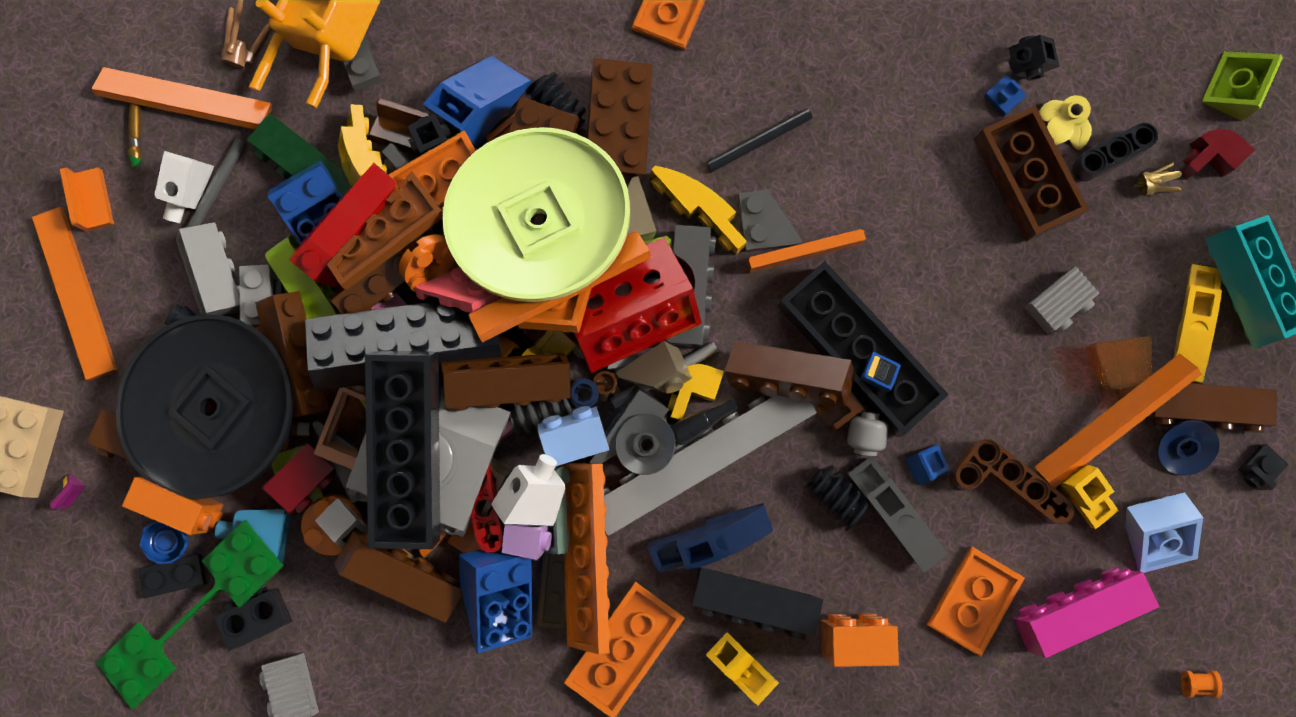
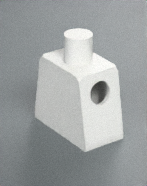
M164 151L155 190V198L167 202L163 219L181 223L185 207L197 208L204 195L214 166Z
M542 454L539 456L535 466L518 465L514 467L491 504L504 524L554 526L565 491V484L554 470L557 461L553 457Z

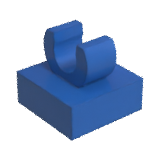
M1006 75L984 97L1004 117L1027 95L1014 79L1012 80Z

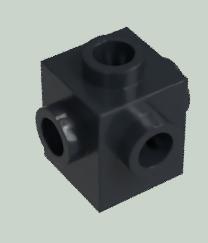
M1043 35L1026 36L1021 38L1018 44L1009 47L1010 69L1014 75L1026 78L1028 81L1044 77L1045 72L1060 67L1055 42L1052 38Z
M435 113L422 117L408 126L412 138L408 139L416 156L419 154L423 155L453 137L447 123L440 124Z

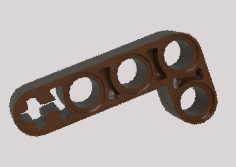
M983 439L972 443L950 471V482L959 490L975 489L988 476L1048 524L1068 523L1074 515V507L1069 499L992 439ZM982 445L986 446L990 452V457L987 461L982 460L978 454V450ZM1006 464L1010 465L1013 469V477L1010 480H1007L1002 473L1003 467ZM964 468L968 469L972 475V480L968 485L964 484L960 479V472ZM1030 483L1037 489V495L1034 499L1029 498L1026 492ZM1050 505H1059L1057 511L1060 513L1059 516H1053L1055 510Z

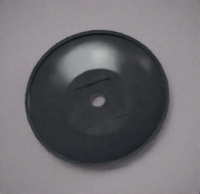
M210 314L191 316L175 321L153 334L130 360L123 374L117 394V431L127 458L145 480L185 498L206 499L220 497L236 492L256 480L276 459L290 431L294 411V392L288 370L279 351L262 332L243 321L227 316ZM214 399L217 403V409L213 415L208 416L205 411L206 404Z

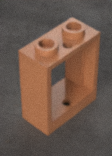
M365 384L339 388L314 451L315 455L351 470L359 451L333 440L350 397L353 396L366 402Z

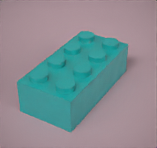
M1266 215L1206 238L1209 254L1218 267L1221 281L1228 290L1233 308L1239 315L1244 327L1245 336L1250 341L1253 349L1295 335L1296 275L1270 216Z

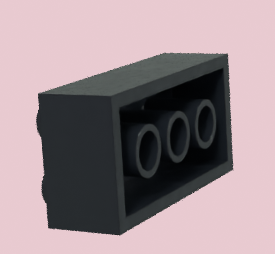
M699 567L690 602L692 606H696L695 610L697 613L715 617V613L720 612L724 613L725 618L731 622L745 625L747 619L755 621L754 625L759 629L775 632L776 627L785 629L784 633L788 636L806 640L807 635L814 637L816 635L824 599L807 593Z

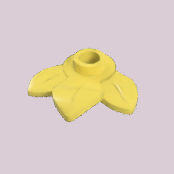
M1074 95L1064 101H1049L1040 108L1039 113L1043 121L1048 122L1046 127L1056 145L1069 140L1075 149L1081 150L1089 141L1092 127L1088 121L1091 106L1086 98ZM1074 104L1079 105L1081 108L1079 115H1073L1071 112V107Z

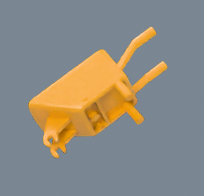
M256 0V6L270 16L269 26L275 32L249 88L257 92L261 91L283 40H285L295 49L319 55V74L306 101V105L317 109L329 83L330 58L343 62H348L354 58L381 0H278L276 6L269 0Z

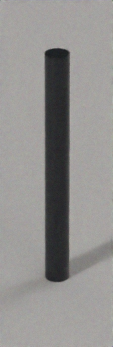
M807 108L706 162L710 172L718 170L813 119L812 114Z

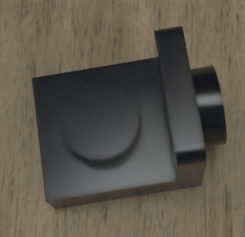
M1261 444L1238 470L1245 476L1243 478L1244 481L1253 489L1273 490L1277 486L1274 480L1289 464L1269 445Z

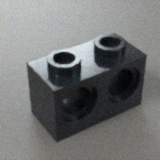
M267 586L259 589L242 607L239 608L235 602H231L222 607V614L214 617L228 651L242 647L293 622L279 589L268 590ZM265 601L272 606V615L269 618L265 617L261 611ZM237 615L241 616L244 620L242 631H238L234 627V619Z

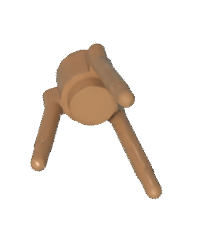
M237 0L235 13L232 7L228 9L225 41L221 54L222 62L238 68H244L246 62L252 64L255 53L271 29L269 24H266L249 51L247 50L246 43L237 40L244 0Z

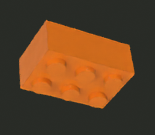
M873 613L858 614V619H852L851 616H846V614H828V620H820L821 657L834 667L899 666L898 626L889 623L888 618H882V616H877V614Z

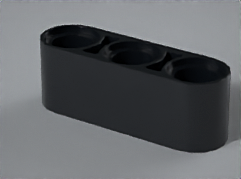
M1143 122L1087 150L1074 161L1072 165L1073 175L1080 181H1091L1134 159L1156 144L1158 140L1157 129L1152 124ZM1135 136H1141L1144 144H1140ZM1110 147L1118 151L1119 158L1111 154ZM1085 160L1093 164L1094 171L1089 170L1085 166Z

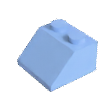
M589 406L575 409L570 415L563 417L559 415L545 418L542 423L537 424L544 453L557 461L556 466L609 450L597 406L593 408Z
M1185 492L1127 507L1125 527L1139 572L1145 573L1198 559L1203 516Z

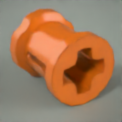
M1210 670L1208 673L1182 672L1181 690L1185 698H1194L1195 695H1209L1213 699L1221 697L1223 689L1222 680L1217 671Z

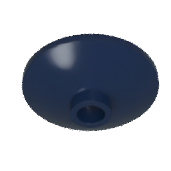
M1182 421L1171 426L1161 436L1157 446V456L1163 467L1171 473L1177 475L1196 474L1206 469L1215 460L1219 452V438L1214 429L1202 421ZM1188 441L1186 445L1181 446L1184 442Z

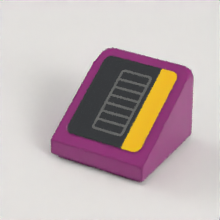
M68 474L50 495V507L52 509H68L83 492L85 485L72 474Z

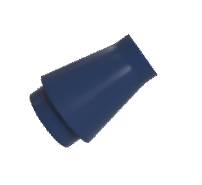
M581 378L571 384L569 400L577 408L591 407L597 402L599 390L593 381ZM582 391H588L590 397L584 401L580 400L579 394Z

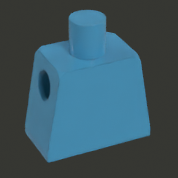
M285 509L236 511L233 522L218 521L215 537L225 539L239 524L247 520L283 564L292 515Z

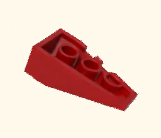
M373 162L299 244L289 261L314 281L335 289L339 288L341 285L327 264L353 235L359 236L366 228L367 224L365 222L373 213L378 215L388 204L386 199L395 190L397 182Z

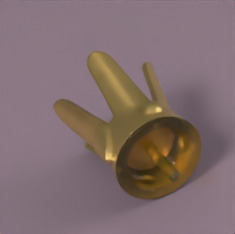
M1173 162L1154 172L1140 173L1138 184L1134 185V187H1139L1143 196L1153 195L1156 192H1181L1180 187L1159 186V184L1177 179L1182 173L1180 171L1161 172L1174 165Z

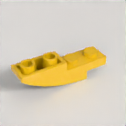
M350 104L347 127L341 126L337 145L343 171L351 187L373 162L387 173L386 164L381 163L380 151H372V142L366 138V135L369 133V119L364 117L363 106Z
M654 166L651 169V184L661 195L665 192L672 200L670 205L678 215L682 216L685 214L690 219L698 212L700 214L698 216L699 221L704 227L713 228L719 235L717 238L718 242L727 252L732 250L737 255L745 248L747 241L730 223L735 218L736 211L710 188L685 174L659 166Z
M1192 264L1189 269L1182 319L1178 326L1174 357L1181 354L1197 366L1202 375L1191 383L1202 384L1214 338L1222 290H1220L1221 278L1218 268Z

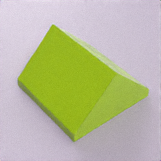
M1224 52L1202 102L1243 121L1261 108L1283 59L1282 55Z

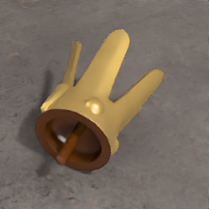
M609 371L599 372L593 380L598 387L599 398L603 402L607 401L610 393L617 395L621 392L617 386L619 377Z

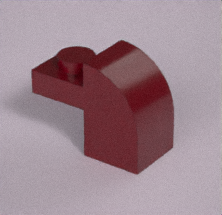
M1213 129L1189 144L1194 150L1182 160L1185 165L1179 171L1182 173L1181 176L1187 180L1209 163L1224 177L1234 171L1255 149L1239 134L1231 130Z

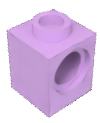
M505 524L502 553L538 560L545 551L549 550L551 545L552 533L548 532L549 526Z

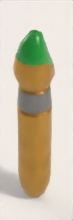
M130 103L128 137L130 148L127 152L133 168H136L142 159V152L140 150L141 106Z

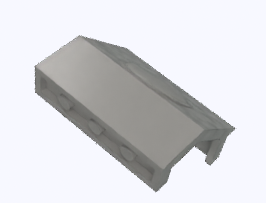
M439 385L440 529L447 534H456L464 537L483 480L498 442L506 430L511 412L499 407L485 408L483 406H471L463 411H455L451 408L445 409L442 386ZM366 433L346 484V488H349L348 494L362 502H367Z

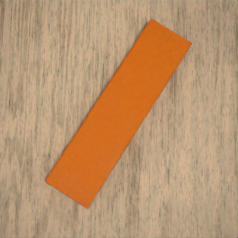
M859 229L749 257L747 261L748 272L750 274L861 246L866 240L864 230Z

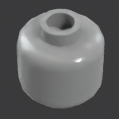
M862 411L861 416H854L850 419L847 443L850 447L854 448V453L877 456L879 451L886 448L889 425L885 420L879 419L880 413Z

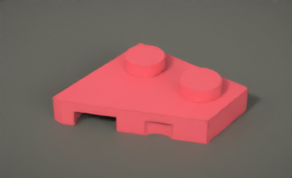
M460 267L415 286L419 299L424 300L430 295L439 298L440 305L457 307L469 313L499 299V296L475 284L465 275Z

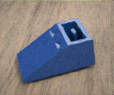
M490 56L441 82L423 105L431 115L435 113L440 124L446 122L449 130L455 135L465 131L474 148H476L532 82L495 57Z
M321 160L268 191V198L299 244L343 197V194Z
M502 547L494 553H488L480 549L460 554V586L475 651L482 653L532 638L531 559L502 553Z

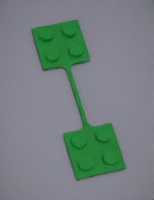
M247 520L239 524L202 560L203 564L215 578L213 589L161 639L156 640L152 638L139 622L96 663L132 710L176 670V667L163 651L164 643L220 590H224L240 608L284 566Z

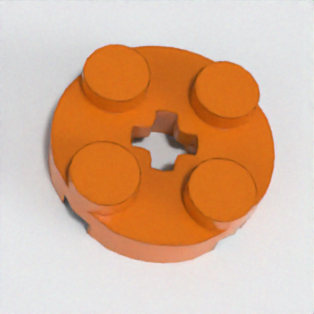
M440 234L425 236L416 241L419 246L412 252L407 249L399 263V273L412 291L416 292L415 286L457 268L458 265L448 248L445 236Z
M341 494L324 495L322 498L312 502L304 511L301 520V531L304 542L314 551L332 556L340 554L342 550L315 521L337 498L353 509L363 520L360 509L356 504H352L347 496Z

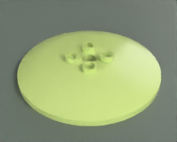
M555 128L517 130L497 137L483 145L463 163L453 177L443 207V230L446 243L454 260L465 275L475 284L494 295L524 302L558 299L575 293L591 284L610 267L618 256L625 242L630 224L628 189L621 171L612 158L589 139ZM536 214L547 216L546 221L541 225H534L530 222L531 218Z

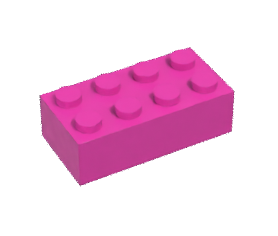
M1114 567L1102 572V578L1092 582L1091 579L1075 584V590L1068 594H1064L1061 591L1046 598L1048 602L1037 607L1036 604H1031L1019 610L1020 615L1014 617L1013 620L1027 651L1047 658L1159 608L1144 573L1131 571L1130 568L1119 570L1118 567Z

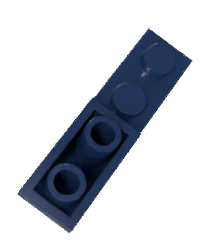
M764 503L707 519L706 526L651 541L648 544V549L658 573L685 566L686 571H690L745 549L773 532V528Z

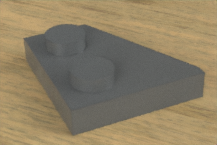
M768 190L738 194L743 238L747 241L745 252L785 248L802 244V239Z

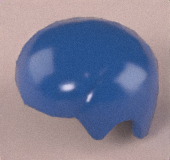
M155 520L143 528L139 546L148 560L158 565L172 564L185 554L189 538L188 534Z

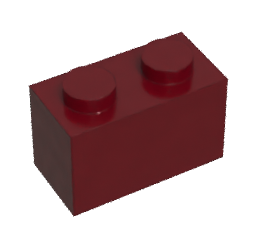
M308 443L262 487L291 515L296 511L299 514L305 511L313 502L310 497L318 489L323 492L335 480L332 476L336 472L335 469L324 458L315 455V450Z

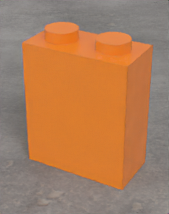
M135 477L122 506L188 535L212 532V529H216L218 521L222 520L223 517L221 510L224 504L211 498H185L147 481L143 477Z

